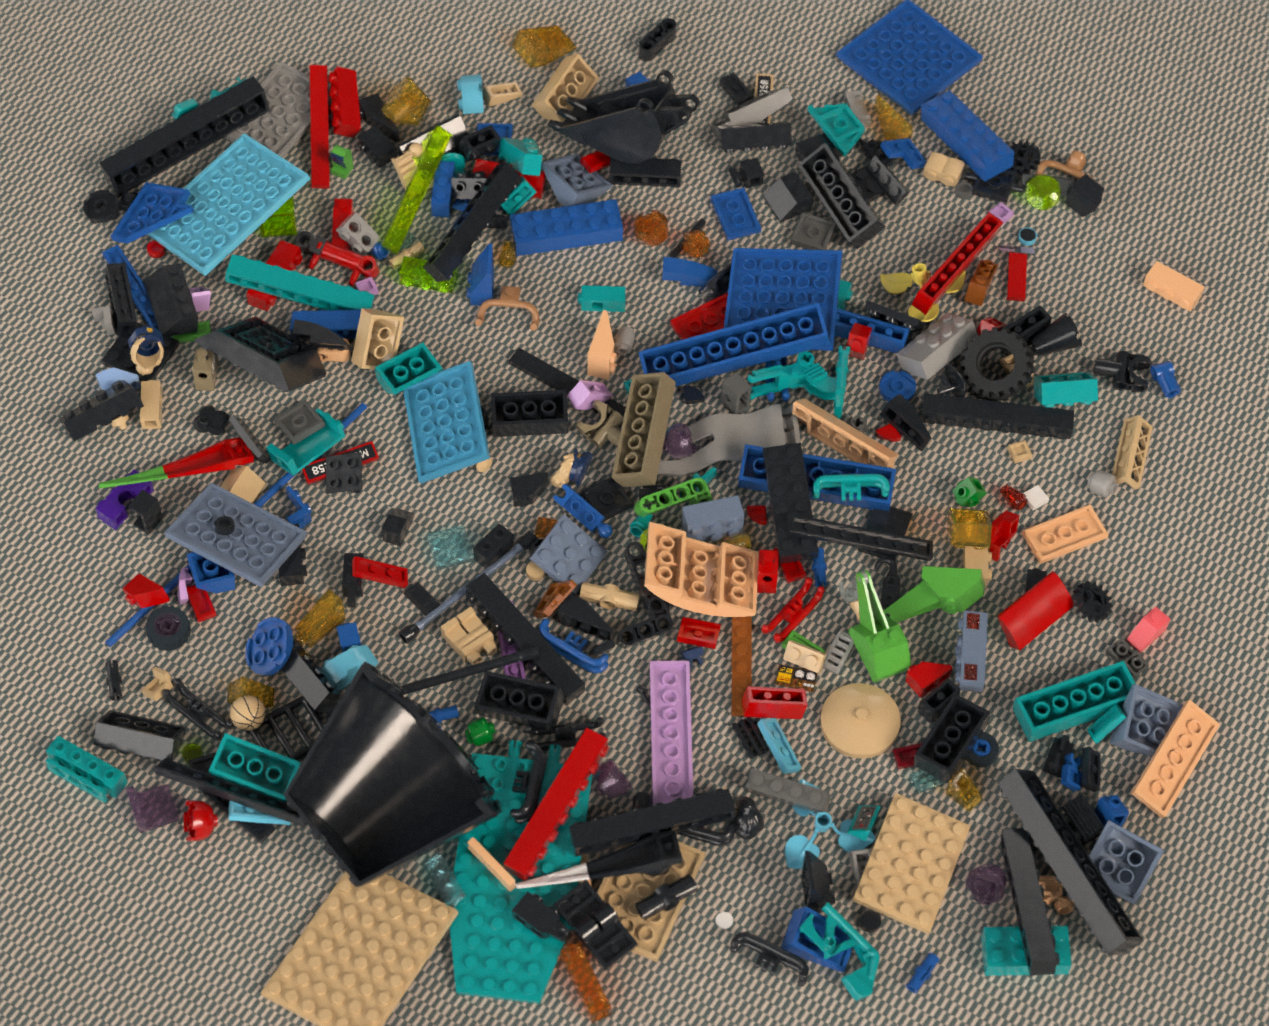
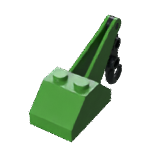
M884 557L879 559L874 566V569H878L882 563H887L890 566L889 572L882 584L881 605L885 609L883 611L884 614L896 623L938 608L950 614L964 612L984 596L985 582L982 569L923 566V581L899 599L901 583L895 561Z

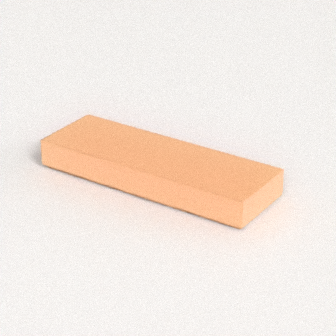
M475 838L470 839L467 842L468 849L510 892L515 889V879Z

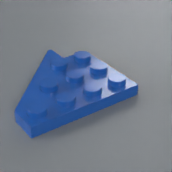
M146 182L110 237L113 241L128 244L194 211L193 207L185 204L191 193L188 189Z

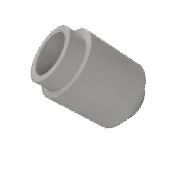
M623 326L617 331L614 349L619 354L625 355L632 351L635 334L631 327Z

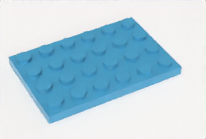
M471 361L438 372L403 390L417 476L421 484L490 459L474 367Z

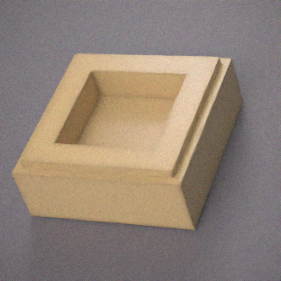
M1025 440L1008 445L1007 449L1014 464L1032 459L1033 455Z

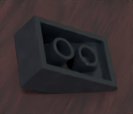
M805 851L801 872L805 906L817 913H822L824 911L821 908L827 902L831 905L835 904V893L830 890V885L833 884L832 873L828 872L827 865L812 852Z

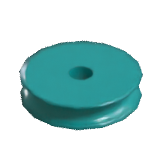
M448 153L439 159V161L455 162L456 173L465 168V158L460 154Z

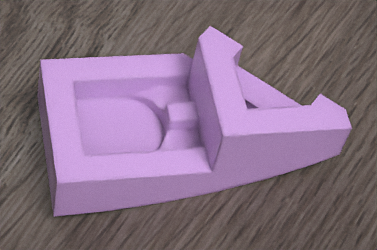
M182 568L179 575L177 589L179 605L187 604L188 601L186 585L191 584L192 581L188 568Z

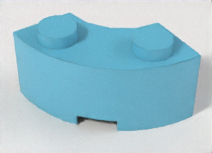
M481 74L460 75V80H457L458 91L461 90L462 99H458L459 110H463V114L484 113Z
M353 645L347 651L326 660L322 669L325 671L327 679L335 683L336 689L342 690L351 683L364 662L374 667L379 662L367 645Z

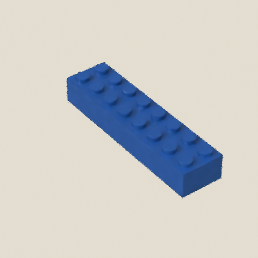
M745 444L738 481L739 488L768 492L762 451L765 447ZM803 454L811 500L889 511L896 469ZM881 474L887 478L890 485L887 497L881 495V490L878 487H861V501H857V494H853V501H849V494H846V501H841V488H823L820 490L819 498L814 499L812 497V490L815 480L823 475Z

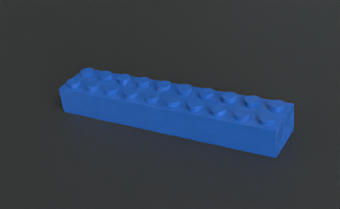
M818 302L639 351V356L644 374L665 372L676 382V387L830 345V341Z

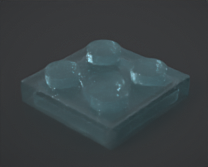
M464 525L427 534L436 570L474 561Z

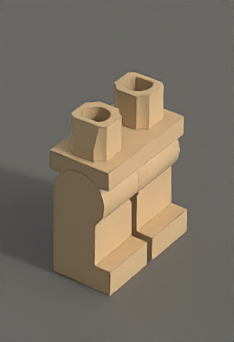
M472 607L457 615V619L454 617L440 626L442 637L462 657L465 663L470 662L474 665L482 662L480 653L484 651L488 656L497 653L493 634L477 617Z

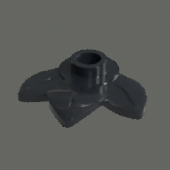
M208 405L199 411V416L194 419V427L200 433L209 432L212 435H222L226 433L222 425L229 420L230 415L224 411H215L214 406Z

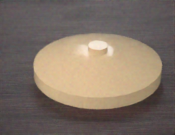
M864 683L848 684L831 693L824 702L820 717L821 730L827 742L841 754L861 759L875 757L887 751L897 739L901 724L899 709L891 696L876 686Z

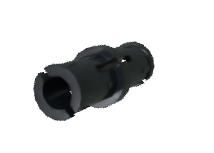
M110 660L105 663L108 676L106 684L109 685V698L112 701H116L115 693H117V700L123 698L120 685L122 677L119 675V663L117 660H113V667H111Z

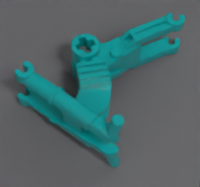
M840 345L838 348V362L835 367L836 378L829 377L825 369L819 366V363L815 364L814 355L808 351L799 353L795 364L787 366L777 365L756 371L753 370L752 376L748 375V382L756 383L774 377L775 382L751 387L750 400L768 395L769 392H780L784 388L796 389L797 387H804L810 396L814 394L823 400L834 399L833 415L840 419L846 392L847 373H849L848 356L850 347L847 346L846 350H843L842 345Z

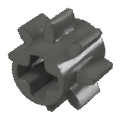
M860 415L851 416L850 421L846 422L862 433H867L869 430L867 419L864 420Z

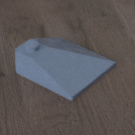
M578 153L541 163V167L557 200L564 207L590 203L613 186L598 171L589 173L580 163L581 156Z
M1133 684L1122 706V710L1127 718L1112 730L1110 744L1127 751L1153 757L1183 704Z
M1108 820L1089 856L1112 892L1135 905L1165 850Z

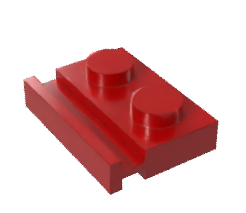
M682 617L677 642L716 649L721 624Z

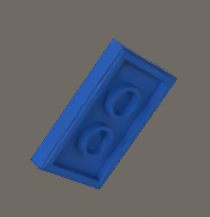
M744 187L710 196L711 203L727 241L761 233L762 228Z

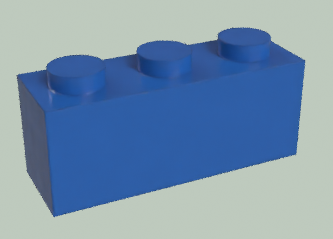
M437 161L431 199V210L434 217L450 218L453 198L451 178L456 173L455 162Z

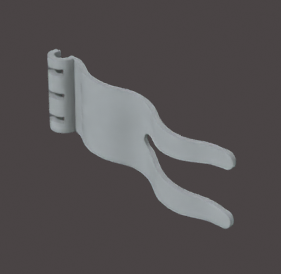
M781 404L770 405L746 414L719 413L705 417L685 428H667L664 441L668 443L687 444L707 436H712L714 441L686 458L660 461L657 475L686 476L719 461H742L745 444L773 447L801 443L798 417L792 414L793 404L786 409L781 408Z

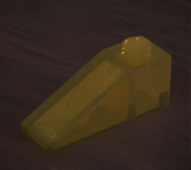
M877 95L875 110L885 140L911 139L913 126L880 95Z

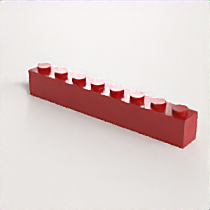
M988 212L918 291L911 305L927 315L992 241L1004 222Z
M589 728L585 729L505 860L504 869L523 881H527L529 876L533 877L538 866L536 864L539 859L543 860L547 854L548 844L555 841L559 826L566 823L569 816L567 814L568 811L578 803L579 793L586 790L589 784L588 778L598 770V762L601 757L605 758L610 748L608 747V738Z

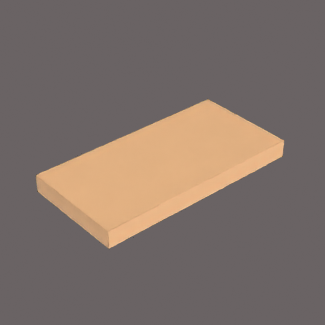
M1091 505L1084 506L1022 531V535L1039 564L1106 539L1109 535Z

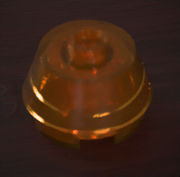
M651 210L652 213L645 216L641 214L635 220V236L648 246H657L662 244L669 235L668 220L660 211Z

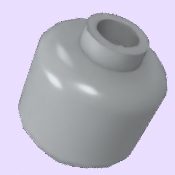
M1103 470L1093 472L1088 479L1090 491L1102 497H1108L1111 493L1114 494L1118 486L1115 476Z

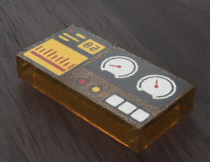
M779 664L775 684L794 689H805V691L814 693L818 673Z

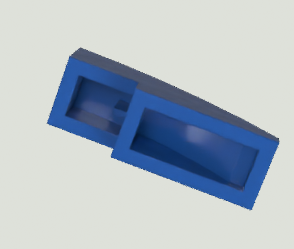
M664 257L662 280L681 281L680 285L703 286L717 274L716 269L697 262Z

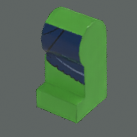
M335 145L331 152L333 163L331 174L346 179L354 167L351 150Z

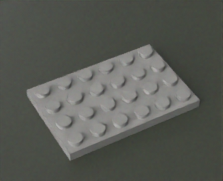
M281 61L260 84L265 91L270 111L224 138L235 142L245 133L283 158L310 128L309 76ZM328 86V107H329V105L332 103V100H331V97H330V89H331V88H330L329 86Z

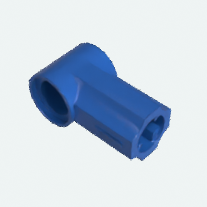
M1170 361L1151 365V376L1154 381H1158L1165 397L1173 398L1181 392V388L1174 376L1173 364Z

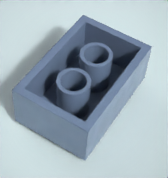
M738 495L682 507L681 528L682 531L686 532V537L707 542L718 541L726 537L734 538L743 534L744 512Z

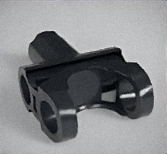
M1119 351L1116 354V361L1096 358L1093 373L1113 377L1112 386L1116 390H1129L1136 393L1144 392L1148 389V382L1142 379V377L1137 376L1134 371L1150 368L1151 359L1142 354L1137 355L1130 354L1128 351Z

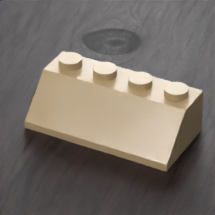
M578 53L567 56L539 93L532 106L542 118L549 121L563 122L565 118L556 114L559 108L571 111L574 108L565 102L568 97L586 98L599 80V77Z

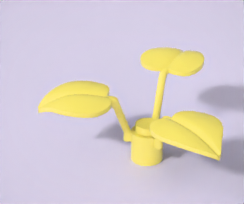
M923 263L913 265L912 273L910 274L893 273L880 275L883 288L891 294L906 292L907 287L912 286L913 280L917 285H920L921 289L928 278L932 277L930 271H927L926 265ZM966 271L963 272L946 293H954L962 289ZM937 303L927 315L914 306L908 309V315L919 319L921 322L931 321L939 313Z

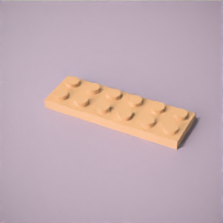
M1191 700L1186 701L1131 794L1160 818L1166 817L1220 724Z

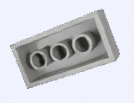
M947 312L896 353L902 370L928 380L967 348L965 346L967 342L974 340L973 336L977 334L973 320Z

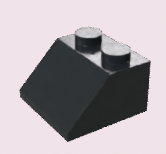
M796 171L780 177L763 195L764 200L780 223L803 212H808L812 208L813 196Z

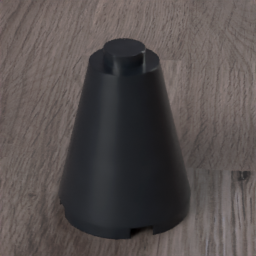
M1064 313L1030 339L1028 346L1032 351V355L1042 356L1081 347L1082 340L1081 338L1077 339L1079 332L1070 315L1067 316V313Z

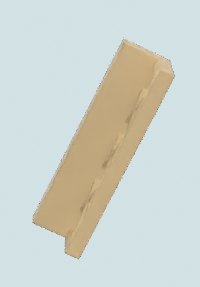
M1140 415L1124 419L1112 472L1117 484L1126 482L1135 490L1140 488L1153 428ZM1142 427L1145 428V433H1144V435H1143V432H1142V429H1141ZM1139 441H1140V444H1141V451H1140V448H1139V445H1138V442H1139ZM1135 455H1136L1137 460H1138V466H1137L1136 461H1135ZM1132 471H1133L1135 480H1133V479L1131 478Z

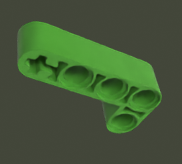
M694 478L641 498L636 502L634 509L637 515L645 517L689 501L690 505L700 502L713 501V498L705 480ZM693 484L698 486L699 492L693 489ZM676 490L682 493V498L677 496ZM659 496L665 499V504L660 502ZM652 503V505L649 508L643 507V505H648Z

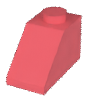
M1155 606L1141 619L1127 637L1126 642L1139 653H1142L1166 631L1170 618Z

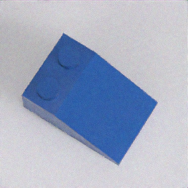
M493 244L487 245L472 264L471 272H468V283H471V286L467 287V298H470L471 305L481 306L486 300L493 299Z
M806 906L794 910L781 948L805 960L843 973L852 948L825 960L824 952L804 932L801 933L799 927L812 913L814 915L812 919L813 926L823 939L826 917ZM838 925L835 926L834 938L836 939V945L851 939Z

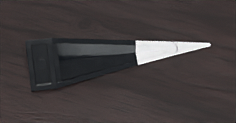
M672 830L655 833L592 861L556 873L519 882L516 884V889L659 871L664 866L682 864V855L676 832Z

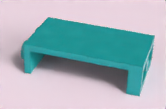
M319 408L316 409L317 414L323 419L325 427L294 445L290 443L282 450L271 443L266 447L271 460L294 476L346 437L343 431L344 426L340 420H335L328 412H323Z

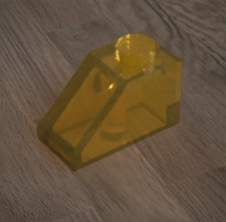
M244 676L228 684V703L233 704L237 698L250 695L261 700L265 708L274 706V688Z

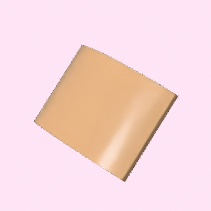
M653 522L649 523L644 583L647 589L659 598L689 611L722 617L755 616L758 577L757 551L722 542L720 546L688 538L685 531Z

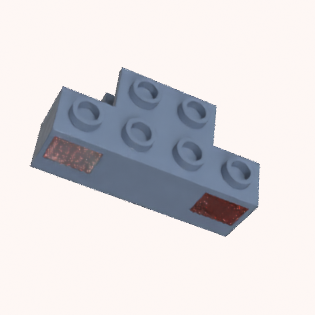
M964 611L963 617L958 620V630H961V635H958L955 646V656L957 657L954 664V674H956L955 682H959L958 687L964 691L983 692L988 613Z

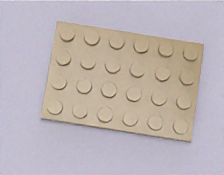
M895 793L852 901L929 935L969 832L970 825Z
M679 841L683 863L672 865L668 873L658 876L636 873L605 877L597 892L605 903L607 902L612 906L619 917V921L638 943V946L631 952L658 962L686 898L682 899L673 909L669 911L663 910L645 921L639 916L635 903L652 895L659 886L666 883L670 885L688 874L695 880L706 852ZM631 844L619 846L617 850H620V849H622V848H624V847H627V846H629V845H631Z

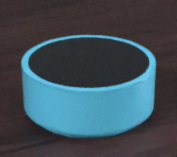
M1023 228L1019 232L1018 240L1023 245H1033L1036 242L1037 233L1032 228Z

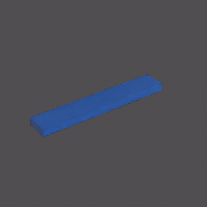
M116 245L103 251L102 255L108 264L125 263L134 305L147 325L159 330L144 283L120 246Z

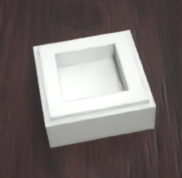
M1039 485L1022 494V498L1032 510L1049 502V498Z

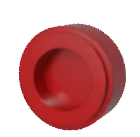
M153 240L147 244V253L151 258H160L165 254V247L157 241Z

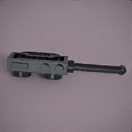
M860 137L858 141L861 143V151L867 158L871 160L876 155L887 167L893 165L894 158L889 159L885 153L879 150L883 141L872 139L867 142Z

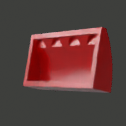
M1053 571L997 616L1009 646L1019 651L1073 608L1074 602L1058 575Z

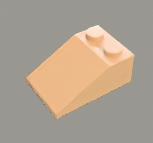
M603 310L587 354L588 375L609 380L611 374H614L616 371L617 363L615 361L617 353L614 352V341L608 313L606 310Z

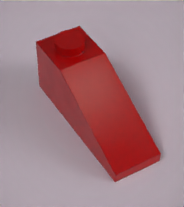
M334 198L332 243L351 250L350 244L341 239L336 229L349 215L354 213L353 199Z

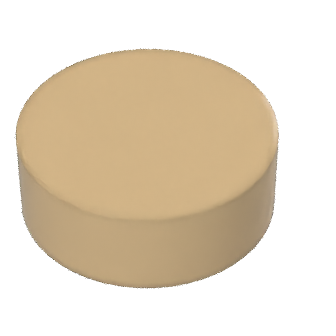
M533 561L527 565L526 574L529 579L538 581L544 578L546 572Z

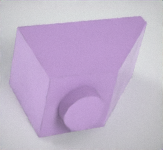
M580 380L567 395L571 405L577 410H590L594 408L592 403L595 400L605 402L613 397L604 383Z

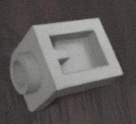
M110 306L92 309L94 321H101L102 329L106 328L108 335L115 334Z

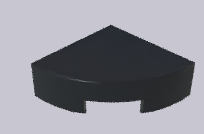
M683 386L686 405L704 402V396L700 390L692 386Z

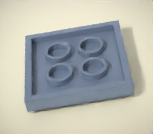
M562 515L529 559L556 582L573 580L577 586L572 590L571 594L576 595L583 582H586L608 551L567 516Z

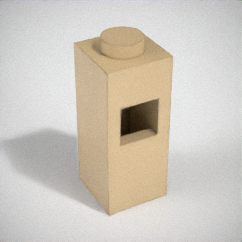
M160 380L141 381V401L144 407L140 408L142 429H162L163 390Z

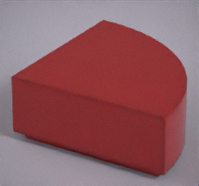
M891 424L875 431V435L882 440L885 439L891 442L901 440L900 434Z
M766 505L747 506V514L752 521L760 525L767 524Z

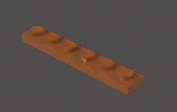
M752 616L732 617L731 716L744 717L741 700L747 686H752Z

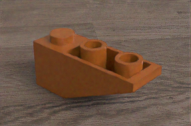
M981 259L969 282L964 301L979 306L983 305L998 269V264L991 260Z

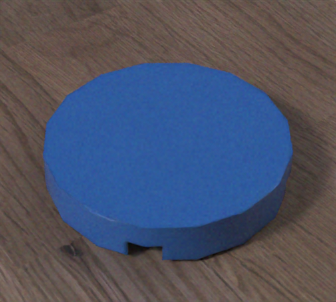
M889 371L880 380L879 392L887 402L892 400L897 394H901L907 401H911L915 396L916 382L905 371Z

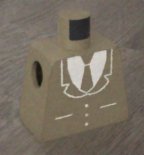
M203 348L195 350L193 363L195 389L214 391L219 360L216 353ZM202 373H205V374L207 375V377H206V378H203V374H202Z

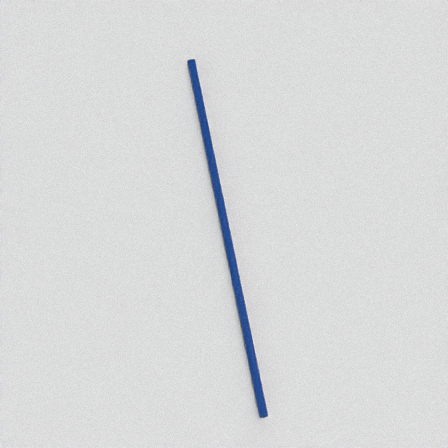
M361 403L341 422L344 426L343 430L367 409L364 403ZM287 472L254 505L261 508L294 476ZM188 564L185 568H188V572L190 574L191 569L190 565ZM180 573L163 587L166 594L170 593L178 585ZM155 606L140 609L106 640L105 644L111 648Z

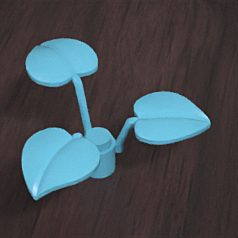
M801 779L799 781V783L818 788L817 786L808 783L804 779ZM793 806L794 811L802 817L810 813L816 817L814 822L815 831L810 840L803 835H795L787 841L785 846L786 865L793 869H802L805 851H810L816 857H819V847L812 843L818 832H827L830 828L840 835L838 843L844 851L849 853L865 849L875 841V836L870 831L866 841L847 833L852 819L843 821L840 826L841 831H839L835 824L831 823L832 818L827 812L814 813Z

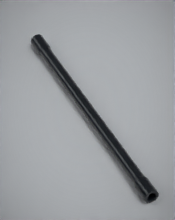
M532 646L512 654L404 684L401 687L406 691L404 694L406 695L516 662L540 657L537 646ZM338 703L324 707L327 718H330Z

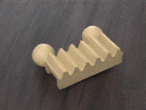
M419 143L411 144L409 150L404 151L403 155L391 159L406 194L410 198L426 188H433L435 176L427 174L422 179L420 177L421 173L417 170L418 167L414 164L416 162L412 159V156L419 157L423 153V147Z

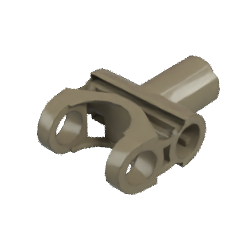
M595 400L592 406L599 411L598 413L601 415L600 421L594 425L578 421L575 427L598 448H602L607 441L618 447L621 433L619 426L623 422L624 417L607 406V404ZM611 411H612V414H611V415L608 417V419L606 420V418H607V412L610 414Z

